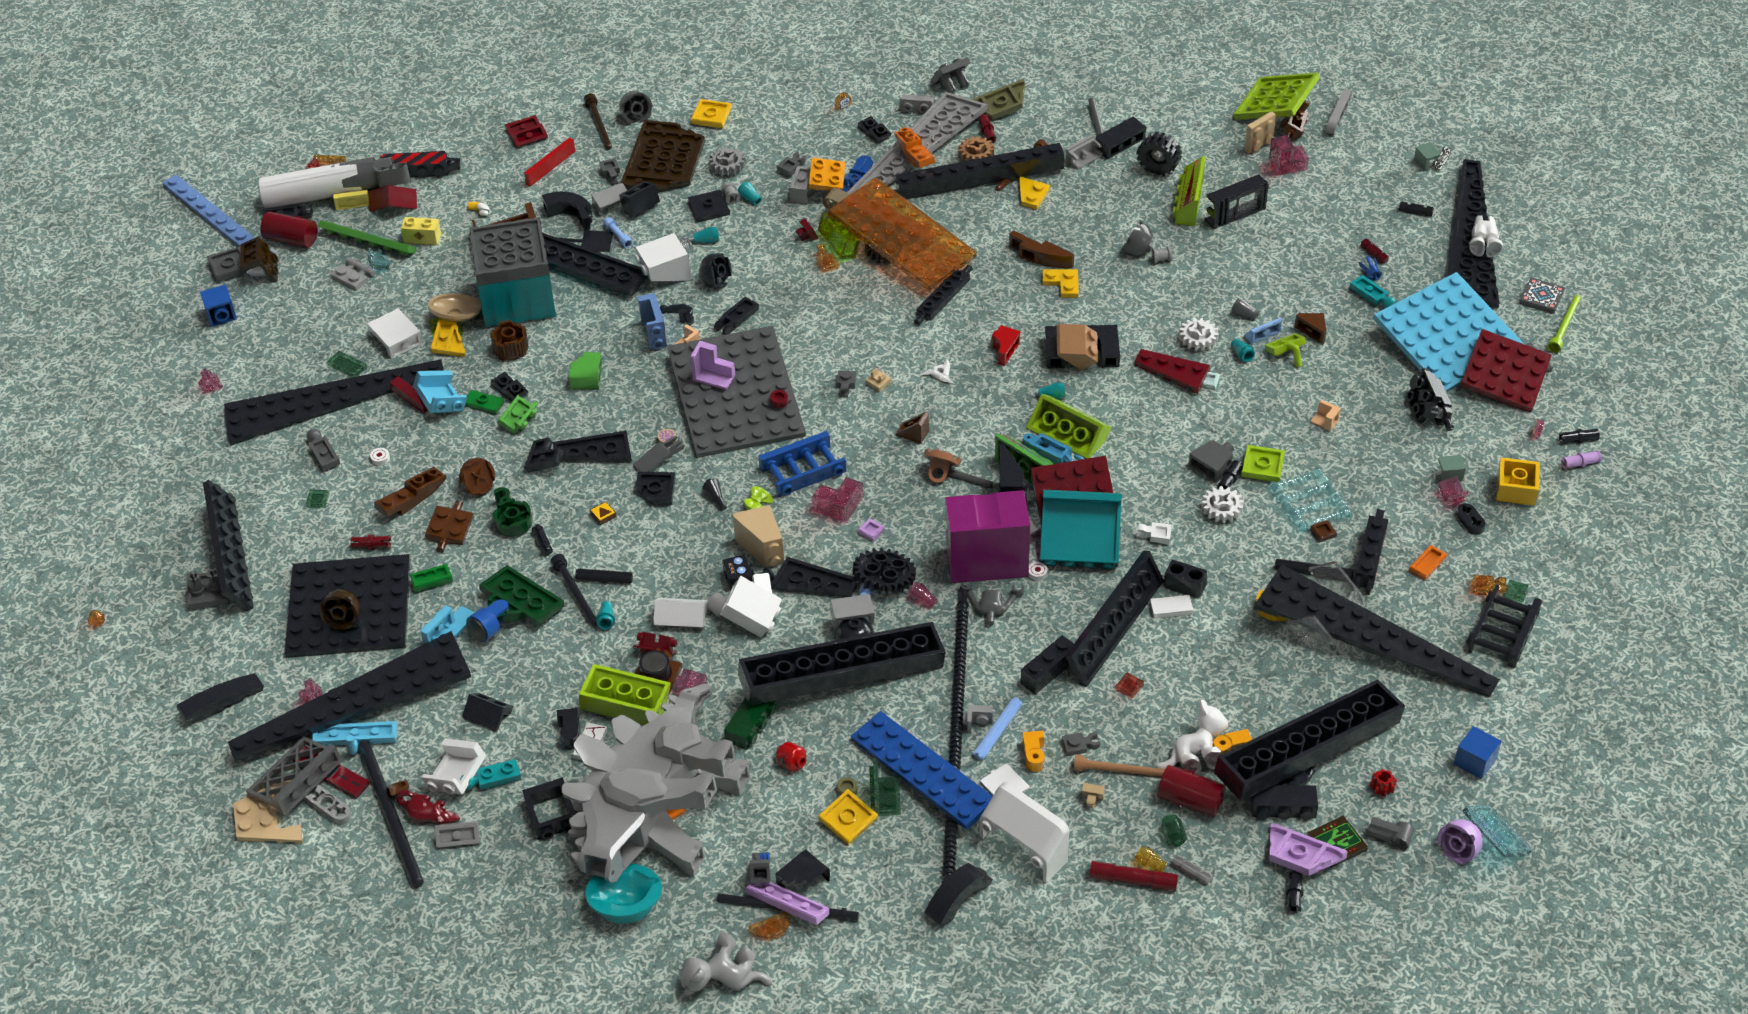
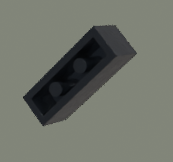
M1135 117L1124 120L1122 123L1096 136V140L1102 145V147H1097V149L1103 153L1106 159H1110L1144 140L1147 127Z
M1063 635L1060 636L1021 669L1020 684L1036 695L1070 666L1065 655L1074 643Z
M1273 785L1250 797L1252 817L1267 819L1269 817L1281 819L1302 818L1304 820L1317 817L1318 798L1316 785Z

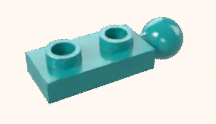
M1364 275L1350 282V289L1375 306L1382 303L1385 309L1397 303L1393 297H1388V291Z
M516 759L478 768L475 773L476 776L469 779L466 790H471L475 784H479L480 790L521 780Z

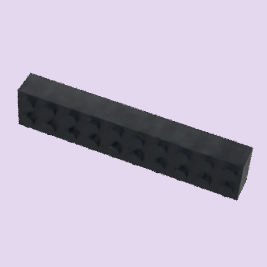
M928 622L739 659L738 677L747 702L751 706L942 668L946 651L934 623Z
M1377 679L1219 755L1214 774L1240 801H1243L1400 723L1405 705Z

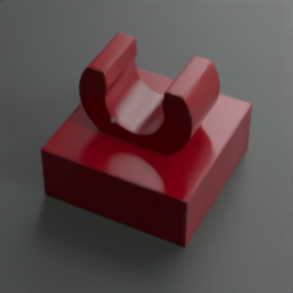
M805 218L799 221L802 227L798 228L795 232L801 241L807 240L808 237L812 241L818 239L813 227Z

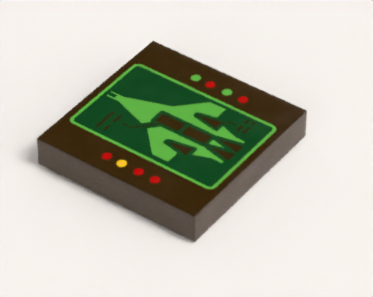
M1344 815L1307 833L1309 837L1347 850V858L1331 865V868L1368 850L1366 843Z

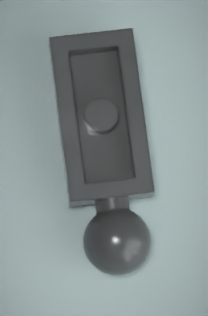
M317 429L309 430L306 435L309 441L308 445L322 470L325 471L340 465V460L326 436L322 437L321 432Z

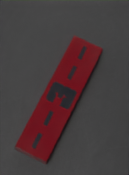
M304 746L300 751L307 750L310 748ZM320 753L314 754V758L317 757ZM310 755L301 757L300 761L310 759ZM340 764L323 779L326 783L355 799L370 785L369 780Z

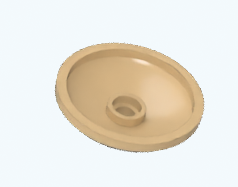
M441 294L431 298L428 302V309L433 315L456 323L474 318L482 311L481 301L466 294Z

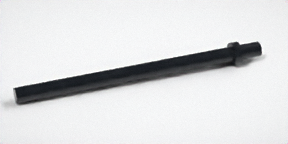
M721 893L717 895V902L781 910L757 898ZM843 907L842 909L829 908V915L827 917L840 918V921H845V919L858 921L859 912L848 911L847 908Z

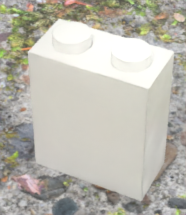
M740 576L733 585L720 615L761 638L765 632L769 633L775 624L772 620L778 616L781 610L779 605L782 599Z

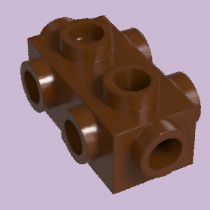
M1304 100L1294 116L1286 117L1280 123L1282 127L1281 132L1288 139L1295 140L1297 137L1300 138L1305 131L1303 128L1308 122L1307 115L1309 112L1306 109L1310 105L1306 100Z

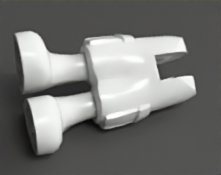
M1477 216L1472 229V240L1469 243L1470 251L1476 256H1482L1485 251L1486 242L1487 257L1497 256L1503 250V243L1499 240L1495 219L1489 216L1488 221H1484L1482 216Z

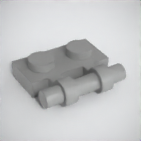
M348 257L346 263L349 265L341 264L330 273L332 279L357 291L368 282L367 275L374 276L376 270L372 269V266L368 264H362L356 258Z

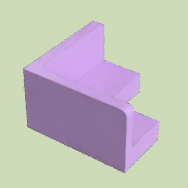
M703 341L698 342L691 354L693 381L727 390L735 377V364L718 358L716 345Z

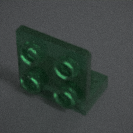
M873 758V766H869L871 809L875 808L878 816L901 815L899 776L878 777L877 758Z

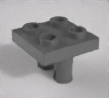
M960 57L955 59L952 64L948 65V63L941 65L939 70L934 72V76L930 79L932 84L942 82L946 91L951 93L957 90L951 77L956 76L961 88L970 85L964 72L965 68L970 64L968 57L964 59Z
M214 568V572L212 569H209L207 573L199 574L197 571H194V575L192 572L187 574V605L189 610L229 604V599L221 595L216 568Z

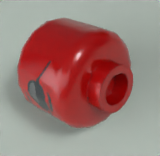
M785 742L776 750V761L780 767L796 772L805 766L807 755L803 747L792 742Z

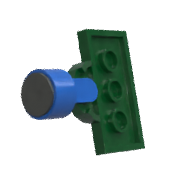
M506 565L479 584V590L489 596L488 607L480 608L466 619V626L474 639L486 642L499 632V624L503 621L511 622L524 618L535 626L540 625L564 607V600Z

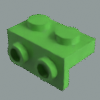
M517 395L498 419L497 423L516 435L519 430L523 431L529 423L527 421L528 418L533 419L538 412L536 407L539 402L535 400L533 404H530Z

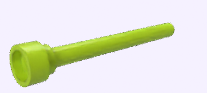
M1579 295L1573 297L1555 337L1549 340L1547 344L1548 351L1554 353L1561 351L1563 347L1562 338L1581 299Z

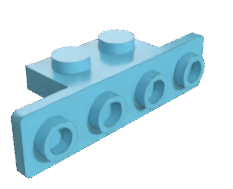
M445 605L428 624L423 626L421 630L423 645L452 631L456 638L467 627L466 619L475 612L461 606L453 614L452 608Z

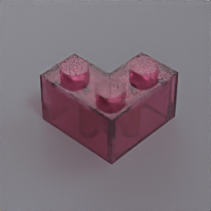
M1288 135L1271 138L1268 164L1275 176L1308 169L1309 157L1302 145L1293 146Z
M845 477L838 490L820 484L812 496L813 512L847 523L864 498L863 483Z

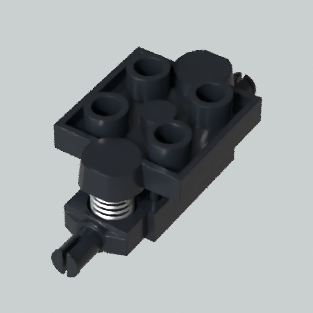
M1426 368L1421 369V375H1413L1410 379L1411 389L1405 396L1416 421L1424 423L1426 419L1435 420L1437 425H1445L1447 431L1453 430L1454 426L1451 422L1453 414L1451 410L1452 403L1441 380L1437 379L1436 375Z

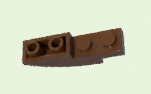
M1014 230L1009 234V246L1019 251V257L1049 267H1074L1073 253L1048 241H1044L1041 244Z
M432 467L404 481V488L375 501L374 508L386 517L396 512L402 516L432 495L446 480V475Z

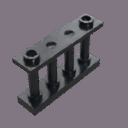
M1496 584L1494 590H1489L1486 597V602L1488 603L1475 632H1470L1468 636V652L1472 653L1475 645L1506 655V658H1509L1507 666L1516 668L1539 615L1543 600L1535 598L1532 605L1521 604L1498 596L1500 585ZM1494 603L1523 612L1527 617L1526 619H1519L1495 611L1492 608ZM1488 617L1506 622L1517 626L1520 629V633H1512L1486 624ZM1482 631L1511 640L1514 646H1509L1508 648L1479 636Z

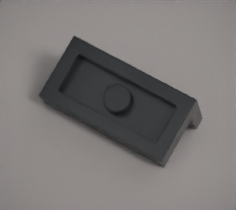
M479 692L471 693L468 695L462 716L493 730H499L503 715L511 714L513 706Z

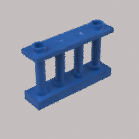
M827 431L758 456L759 468L762 473L769 470L777 480L775 483L777 497L789 495L796 490L847 472L846 459L836 460L828 449L830 448V435ZM822 452L829 463L819 467L812 454ZM805 458L811 470L802 473L795 460ZM788 464L795 476L784 479L777 467Z

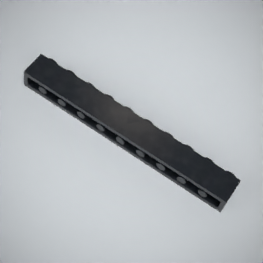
M1060 143L897 174L895 175L896 191L899 199L905 200L1000 182L1005 179L1010 180L1064 169V151Z

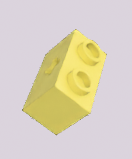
M405 217L401 226L404 243L438 245L441 236L438 219Z

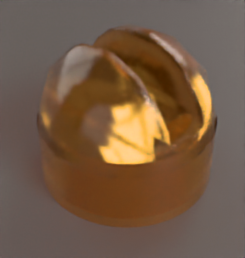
M92 610L88 617V624L92 626L104 624V613Z

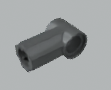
M1373 817L1367 835L1388 841L1393 848L1399 847L1400 850H1406L1409 847L1414 828L1407 822L1401 821L1394 824Z

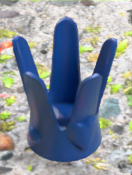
M1367 256L1366 259L1370 269L1362 262H1359V266L1371 281L1378 280L1382 273L1377 267L1376 258H1374V265L1370 256Z

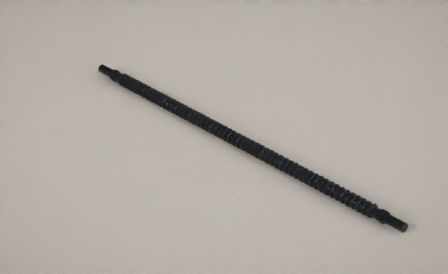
M961 587L959 601L957 602L958 611L956 613L952 717L950 723L951 736L948 762L959 771L961 769L960 760L962 754L961 740L963 734L962 721L964 715L963 702L965 696L966 642L969 614L967 611L969 607L967 601L968 592ZM947 814L945 816L946 830L944 832V861L942 868L944 880L942 883L956 870L958 823Z

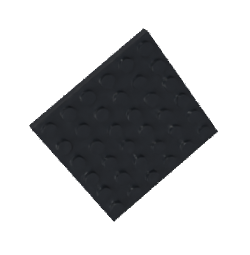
M410 554L293 563L285 657L292 658L406 648ZM338 589L352 592L360 603L361 611L358 620L351 628L345 630L332 628L333 625L328 622L325 624L319 615V606L323 598L331 591Z

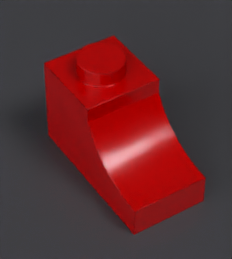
M1000 325L998 330L993 332L991 340L993 341V348L998 350V364L1003 366L1007 364L1020 344L1021 331Z

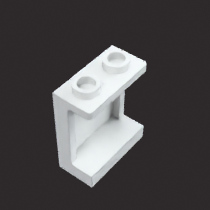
M399 308L367 323L370 336L377 337L387 348L388 356L391 359L423 343L418 328Z
M445 738L441 746L446 754L433 775L423 774L421 778L426 784V788L432 792L439 791L462 795L468 786L469 779L474 777L486 754L477 742Z

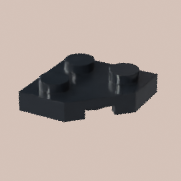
M638 472L636 491L653 505H672L676 473Z

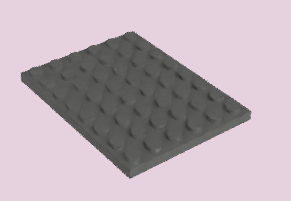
M773 326L667 346L697 458L806 436ZM699 341L716 345L717 357L735 364V377L727 390L693 381L691 354ZM783 390L788 394V404L785 407L775 408L770 404V394L773 391Z

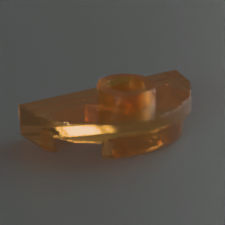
M785 911L749 925V931L753 936L765 938L768 941L778 939L785 935L791 923L790 913Z

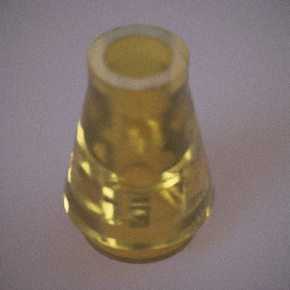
M1142 845L1134 858V861L1138 862L1139 866L1161 872L1164 871L1168 864L1149 846L1146 848Z

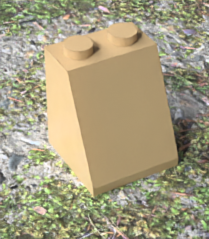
M767 505L733 513L736 542L764 567H775L784 562L783 541L771 506Z

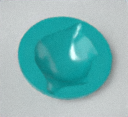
M630 864L616 882H609L604 877L594 875L586 886V901L595 913L600 914L607 921L618 924L632 923L644 918L658 902L662 894V883L659 876L653 870L642 865Z

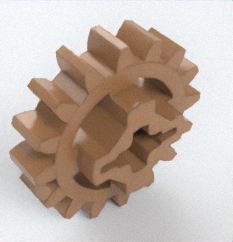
M972 136L971 139L965 138V141H961V145L958 146L959 157H961L962 161L994 156V144H992L991 140L987 141L986 137L983 139L980 136L977 138Z

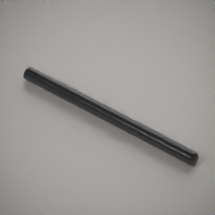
M362 741L358 744L359 751L410 883L413 887L418 888L424 883L422 874L369 741Z

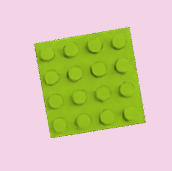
M1318 72L1259 77L1234 112L1235 120L1259 119L1269 112L1276 114V118L1294 116L1319 80Z

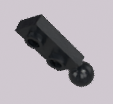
M297 205L263 209V216L268 211L293 217L295 215L301 216L305 219H309L313 215V209L308 205H304L300 209H298Z

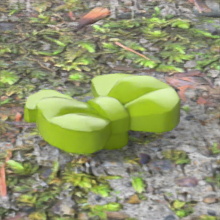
M754 486L750 490L751 498L745 499L743 506L747 510L763 507L760 503L771 504L773 503V497L765 489Z

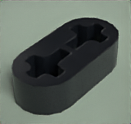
M1460 504L1457 508V518L1471 534H1482L1485 529V520L1471 504Z

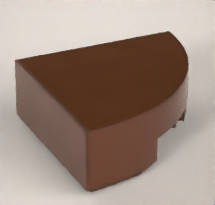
M405 779L388 785L387 788L390 795L393 796L401 790L408 789L410 786L408 780Z

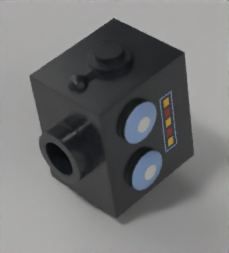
M745 554L722 560L723 572L730 591L740 576L753 581L754 569L752 564H748Z

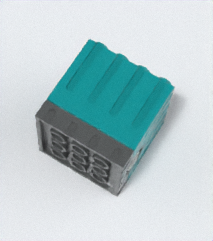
M540 217L470 227L469 232L475 275L485 327L498 326L500 321L504 322V320L518 323L527 320L544 319L545 317H556Z

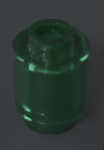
M1175 814L1167 815L1162 819L1161 828L1167 844L1174 847L1183 845L1187 840V834L1182 820Z

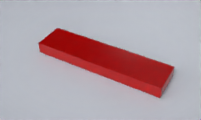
M569 137L525 171L526 185L531 187L575 153L574 139Z

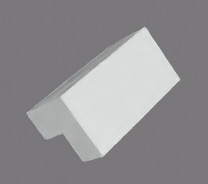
M657 598L654 602V625L704 627L707 600Z

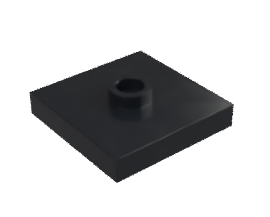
M721 190L688 197V203L697 223L730 215V210Z

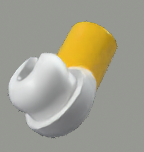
M470 201L468 203V210L479 211L480 216H488L490 209L486 204Z

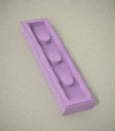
M772 882L753 883L746 887V894L812 924H819L829 915L828 907Z

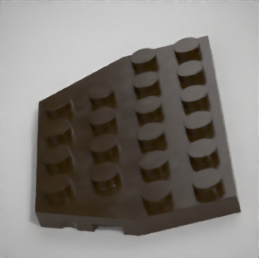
M644 120L621 183L629 190L644 181L656 184L657 191L690 185L705 144V136L697 134L690 129L685 130L678 123Z

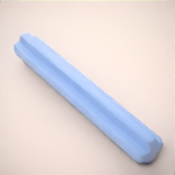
M1017 697L1011 699L975 750L974 757L981 761L987 756L1022 706V701Z

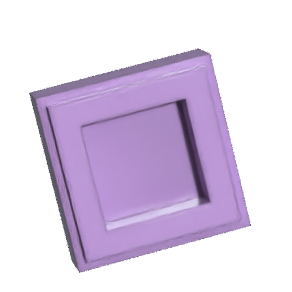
M869 518L858 529V534L874 542L885 531V527Z

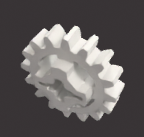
M1193 318L1192 322L1187 320L1186 324L1182 323V328L1179 330V340L1183 341V346L1188 345V349L1194 347L1195 351L1198 348L1204 351L1205 347L1211 349V345L1215 346L1216 341H1218V328H1215V323L1210 324V320L1204 322L1203 318L1200 321Z
M1220 486L1219 490L1213 487L1212 492L1207 490L1206 495H1203L1201 509H1204V515L1208 514V519L1215 518V522L1222 520L1225 523L1227 519L1233 522V517L1238 519L1239 514L1243 513L1244 500H1241L1242 495H1237L1236 490L1231 492L1230 487L1226 490L1222 486Z

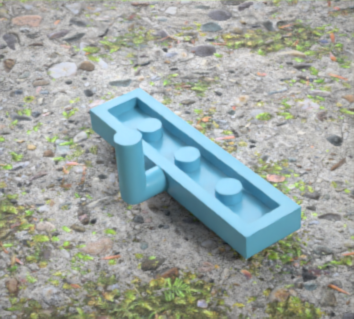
M397 721L338 724L313 733L312 740L325 746L329 744L334 746L347 745L350 754H356L358 744L362 741H369L370 744L395 743L398 725Z

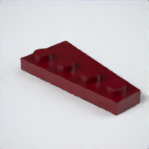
M1140 349L1135 359L1136 366L1154 375L1158 373L1167 381L1173 380L1178 382V386L1183 388L1187 386L1196 394L1199 393L1210 371V365L1144 349Z

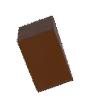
M1298 313L1294 327L1323 345L1327 331L1324 313Z
M924 412L902 422L895 435L922 444L929 432V414Z

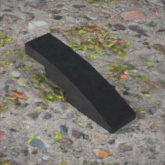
M255 673L241 676L199 692L177 704L176 708L185 721L217 714L224 710V706L240 703L243 701L244 696L263 691L264 685Z

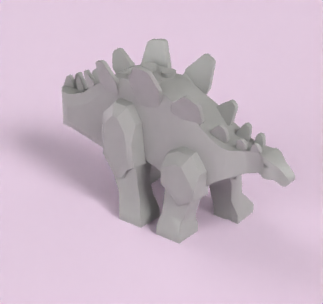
M708 684L684 689L680 692L679 697L670 695L669 701L674 706L663 703L661 706L665 712L662 715L652 710H647L645 715L648 724L642 727L639 723L624 715L613 718L612 725L618 743L611 748L603 741L585 734H580L576 739L574 749L584 765L590 768L592 772L584 777L583 782L564 783L562 785V794L564 797L575 801L573 808L576 814L569 819L572 829L568 833L571 837H578L575 840V844L581 851L572 852L571 857L579 865L581 872L604 877L609 882H616L622 872L644 848L649 847L667 857L685 874L695 877L705 859L703 842L690 838L670 818L666 810L687 808L706 810L717 788L741 795L750 778L748 761L743 759L734 760L735 753L732 741L724 739L713 742L702 736L698 726L695 725L696 711L701 709L704 700L711 695Z

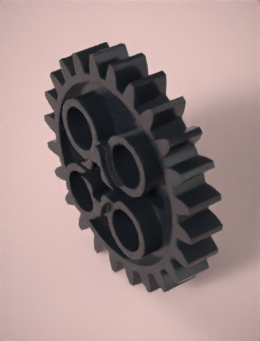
M873 548L872 552L865 550V554L860 553L859 557L855 558L852 575H854V580H858L859 585L864 584V589L870 587V592L878 590V594H881L882 591H885L886 595H888L889 591L896 594L897 590L903 592L904 588L909 589L910 585L913 586L916 577V567H914V562H910V558H904L905 554L898 555L897 550L892 553L890 549L884 551L883 548H880V551H877Z

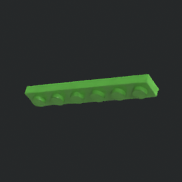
M319 221L318 227L324 228V232L330 234L338 232L340 237L349 238V236H352L354 241L362 243L366 240L369 241L368 245L375 247L383 245V249L389 251L397 249L399 254L406 256L409 253H416L417 247L332 222Z

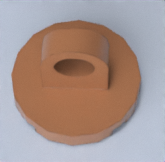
M927 448L923 454L924 458L931 460L928 476L934 483L945 481L949 467H959L961 463L959 457L954 459V455L937 449L930 452V449ZM935 469H940L943 472V476L936 479L933 477L932 472Z

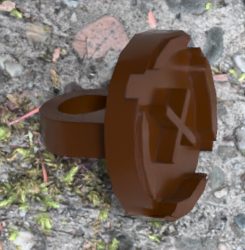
M479 457L468 459L460 469V484L469 494H486L491 490L493 481H495L493 466L489 461Z

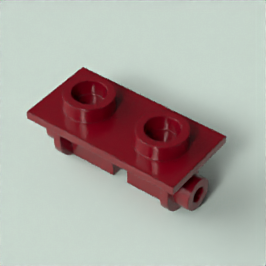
M642 631V633L638 632L637 640H639V644H635L634 647L640 648V652L647 653L659 648L661 652L667 650L670 655L677 653V650H673V647L676 648L677 640L674 637L659 635L658 642H656V634Z

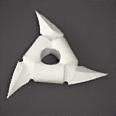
M948 359L944 364L934 366L932 369L930 368L921 374H931L932 377L938 380L953 383L948 378L950 371Z

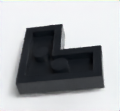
M549 437L535 440L524 468L529 473L559 466L563 450L560 447L551 449L552 440Z

